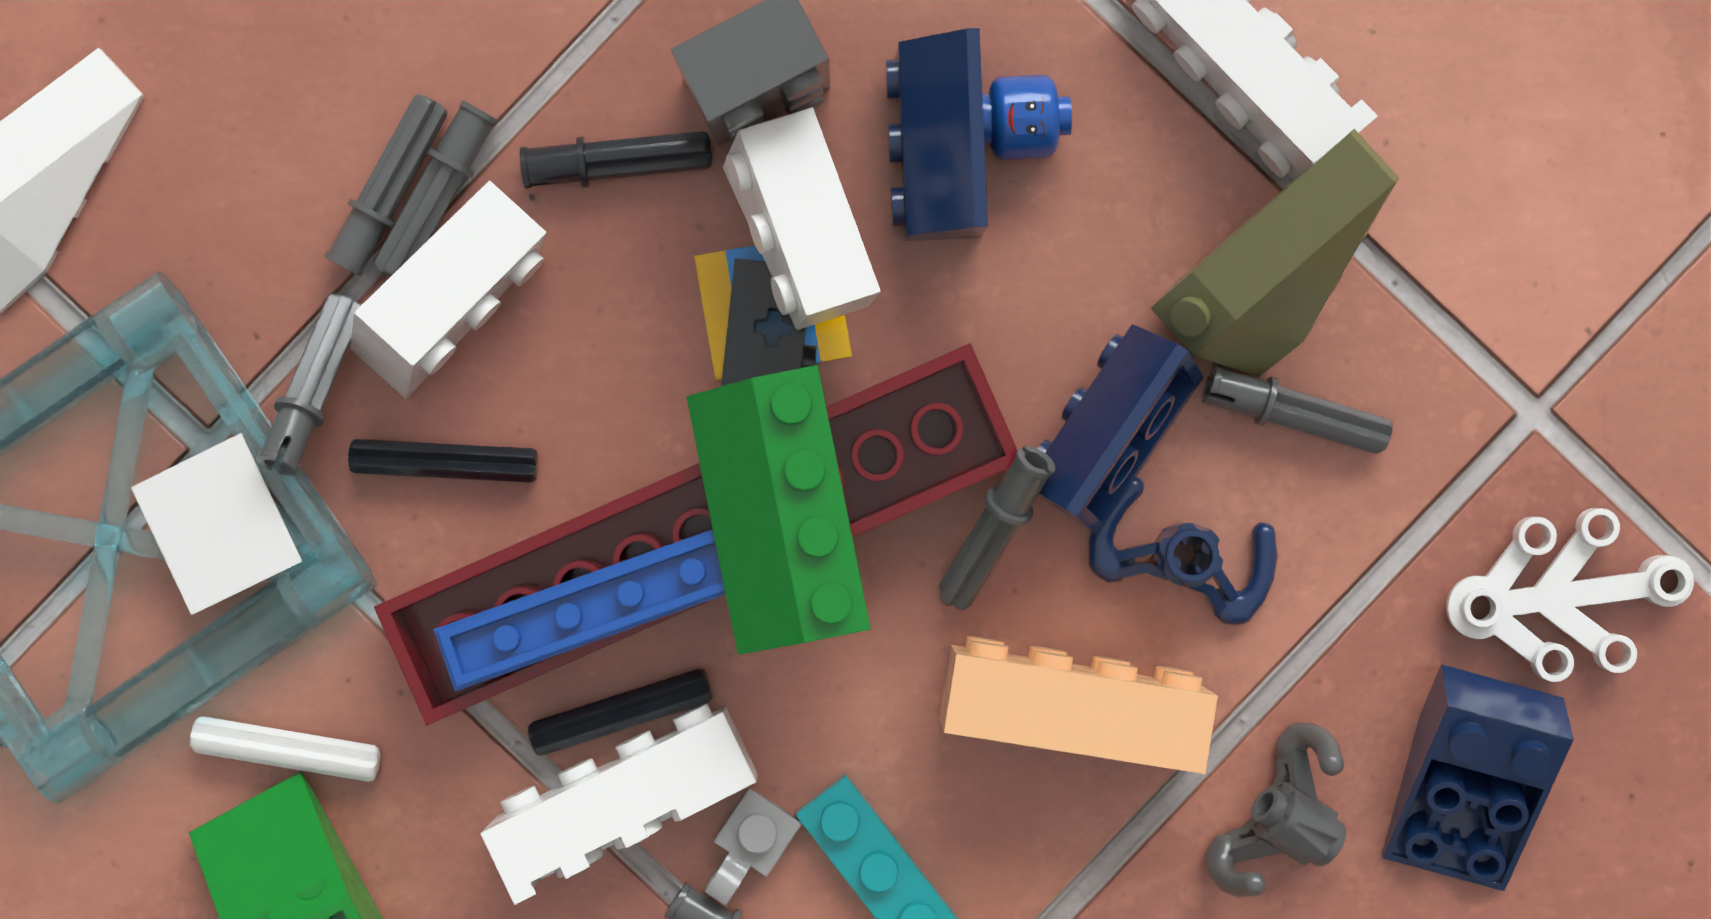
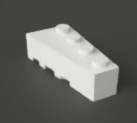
M1136 0L1131 6L1140 21L1155 34L1162 29L1178 48L1173 55L1181 68L1193 80L1199 82L1204 78L1220 96L1215 101L1219 111L1238 130H1241L1244 126L1249 129L1262 144L1257 149L1260 158L1280 178L1288 174L1292 180H1295L1350 131L1355 129L1359 133L1377 117V114L1362 99L1351 108L1339 96L1340 92L1336 85V82L1339 81V76L1321 58L1318 61L1309 56L1302 58L1294 50L1297 47V42L1293 35V29L1277 13L1266 7L1257 12L1249 4L1251 0Z
M708 703L702 704L673 719L677 730L654 740L650 730L643 732L617 745L615 748L619 757L596 767L592 758L587 759L559 773L558 777L561 785L539 795L534 785L502 800L500 804L504 812L497 815L480 834L514 905L536 895L534 888L541 879L553 873H556L558 878L564 877L567 879L589 868L591 863L605 855L604 849L612 845L615 846L616 850L628 848L659 831L663 827L662 821L673 817L674 822L681 821L756 783L758 772L727 707L725 706L711 712Z

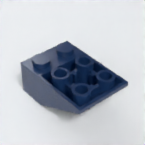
M1441 664L1419 716L1383 847L1382 857L1398 863L1505 891L1574 740L1564 698Z

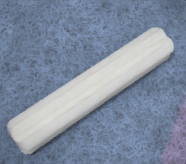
M204 716L198 717L195 720L190 734V747L196 753L366 782L375 779L381 759L379 748L375 745Z

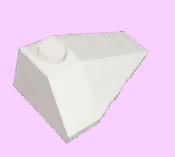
M97 48L0 121L1 314L49 271L59 253L56 248L73 218L78 219L87 202L85 196L103 163L110 161L145 97L100 48Z

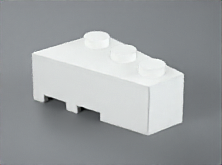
M813 107L738 130L731 149L726 156L723 170L748 222L753 242L758 252L763 255L772 275L771 288L781 314H789L796 330L869 307L881 290Z
M489 180L354 312L350 349L407 400L428 375H433L448 361L455 352L458 342L471 328L476 331L491 318L501 304L498 298L513 282L520 287L539 269L545 260L539 253L541 252L547 232Z

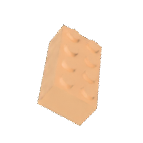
M967 636L965 647L951 644L939 721L944 733L1206 774L1218 696L1201 685L1202 677L1194 676L1193 672L1171 667L1155 666L1154 677L1137 674L1138 667L1131 666L1128 661L1101 656H1092L1091 667L1072 664L1073 657L1067 656L1066 651L1038 646L1029 647L1028 657L1008 654L1009 647L1004 646L1003 641L976 636Z

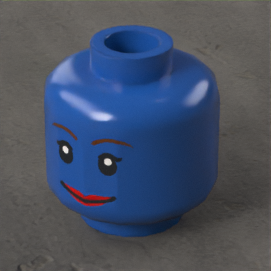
M1047 75L1001 76L992 81L988 93L982 94L984 145H990L993 154L1000 160L1049 158L1057 150L1059 135H1071L1072 108L1070 97H1058L1057 87Z

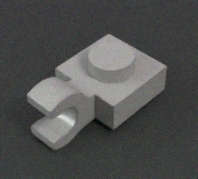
M749 786L714 838V842L727 850L728 853L706 884L704 892L726 906L750 867L767 877L801 826V821Z

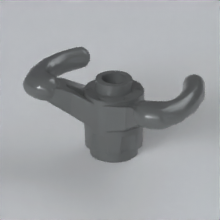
M1293 723L1278 737L1276 742L1277 774L1272 787L1264 789L1257 796L1251 810L1252 817L1242 827L1230 830L1226 834L1217 835L1211 841L1206 851L1204 861L1211 880L1221 891L1236 897H1254L1261 895L1266 889V882L1261 874L1257 872H1237L1233 869L1234 862L1284 853L1304 866L1309 862L1316 866H1324L1339 854L1345 842L1346 828L1337 819L1338 812L1317 799L1307 749L1312 748L1317 755L1322 772L1327 775L1334 776L1343 770L1344 762L1340 746L1328 730L1314 723Z

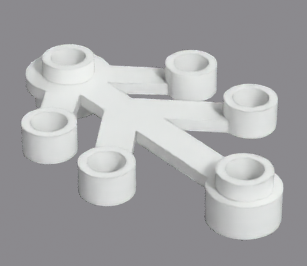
M1590 508L1578 516L1575 524L1576 531L1533 587L1509 590L1533 555L1548 553L1554 547L1557 540L1556 529L1549 520L1542 517H1526L1516 524L1513 530V540L1486 576H1469L1453 586L1447 597L1446 612L1451 625L1459 633L1474 639H1485L1495 635L1529 661L1532 671L1542 679L1551 682H1559L1566 679L1574 668L1573 655L1567 647L1561 644L1542 642L1513 617L1514 615L1540 613L1593 654L1595 663L1600 668L1613 673H1623L1631 669L1637 659V649L1633 641L1623 635L1608 633L1575 607L1644 598L1647 602L1665 607L1677 606L1690 596L1694 586V577L1690 567L1683 560L1673 556L1656 555L1646 559L1640 565L1638 571L1634 573L1572 581L1597 547L1610 545L1617 539L1620 532L1619 520L1613 512L1603 508ZM1599 515L1606 521L1607 530L1601 538L1594 539L1589 533L1588 525L1594 516ZM1533 524L1539 525L1544 532L1543 542L1535 548L1530 547L1525 540L1526 530ZM1667 570H1673L1678 577V585L1671 593H1665L1660 586L1661 576ZM1483 595L1489 600L1490 611L1486 617L1477 620L1473 617L1470 607L1476 597ZM1618 641L1623 646L1624 656L1619 663L1611 665L1606 659V649L1611 643ZM1556 650L1560 654L1561 665L1556 672L1547 673L1542 665L1543 657L1547 652Z

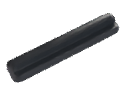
M355 439L351 441L348 452L349 470L358 474L529 483L536 480L539 464L538 453L533 448Z
M696 669L533 721L528 726V737L536 755L543 756L708 703L713 698L711 684L704 669Z

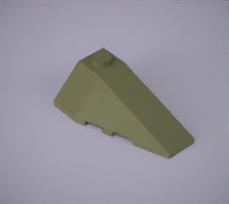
M1353 129L1180 277L1151 307V310L1193 356L1260 377L1307 338L1316 323L1319 313L1329 296L1334 292L1343 276L1344 270L1359 244L1370 230L1399 177L1363 137Z

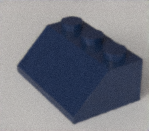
M966 28L898 42L897 50L898 60H886L887 99L899 98L900 123L888 124L890 162H902L903 187L891 188L892 226L905 227V241L981 238L988 227L980 28Z
M1134 324L1130 326L1124 337L1117 334L1108 342L1097 363L1101 371L1088 390L1084 387L1079 388L1070 398L1062 413V419L1066 423L1053 442L1045 440L1037 448L1047 454L1055 465V472L1048 478L1038 496L1096 535L1099 534L1204 378L1187 349Z

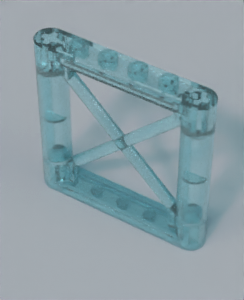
M159 270L0 378V457H2L127 371L99 522L0 504V530L94 547L65 705L45 719L0 654V746L4 748L8 746L35 787L48 800L56 804L63 802L377 586L376 579L368 564L301 466L298 465V472L294 476L278 473L287 449L285 447L280 449L272 470L265 468L257 461L256 457L263 448L272 424L182 293ZM178 354L232 434L236 436L242 433L263 479L306 541L296 547L302 562L267 578L272 581L92 703L120 552L165 560L152 532L125 527L154 369Z

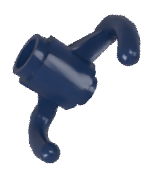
M1136 477L1099 534L1096 535L1091 531L1089 538V566L1092 572L1106 582H1119L1125 577L1147 573L1170 581L1173 584L1203 593L1213 607L1214 615L1222 623L1243 625L1249 622L1265 602L1274 581L1278 557L1274 527L1264 522L1254 526L1252 530L1254 557L1251 575L1246 587L1240 591L1234 589L1221 568L1223 559L1219 555L1218 550L1220 539L1212 530L1197 524L1177 522L1162 529L1154 542L1118 550L1113 542L1117 525L1126 510L1142 495L1144 490L1142 480ZM1190 543L1194 550L1193 559L1187 565L1181 566V560L1174 556L1177 544L1187 545ZM1152 555L1154 565L1144 561L1135 563L1134 558ZM1212 577L1219 588L1215 589L1214 586L1205 582Z

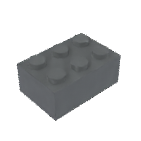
M764 0L671 49L683 80L718 146L728 141H731L733 144L738 130L766 122L785 111L788 114H793L812 107L815 109L824 102L822 97L824 91L830 89L829 58L799 0Z

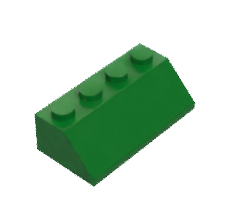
M818 365L753 377L686 396L737 654H747L871 630Z

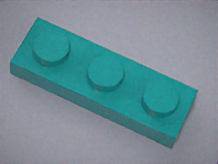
M846 773L796 811L795 815L876 919H959Z

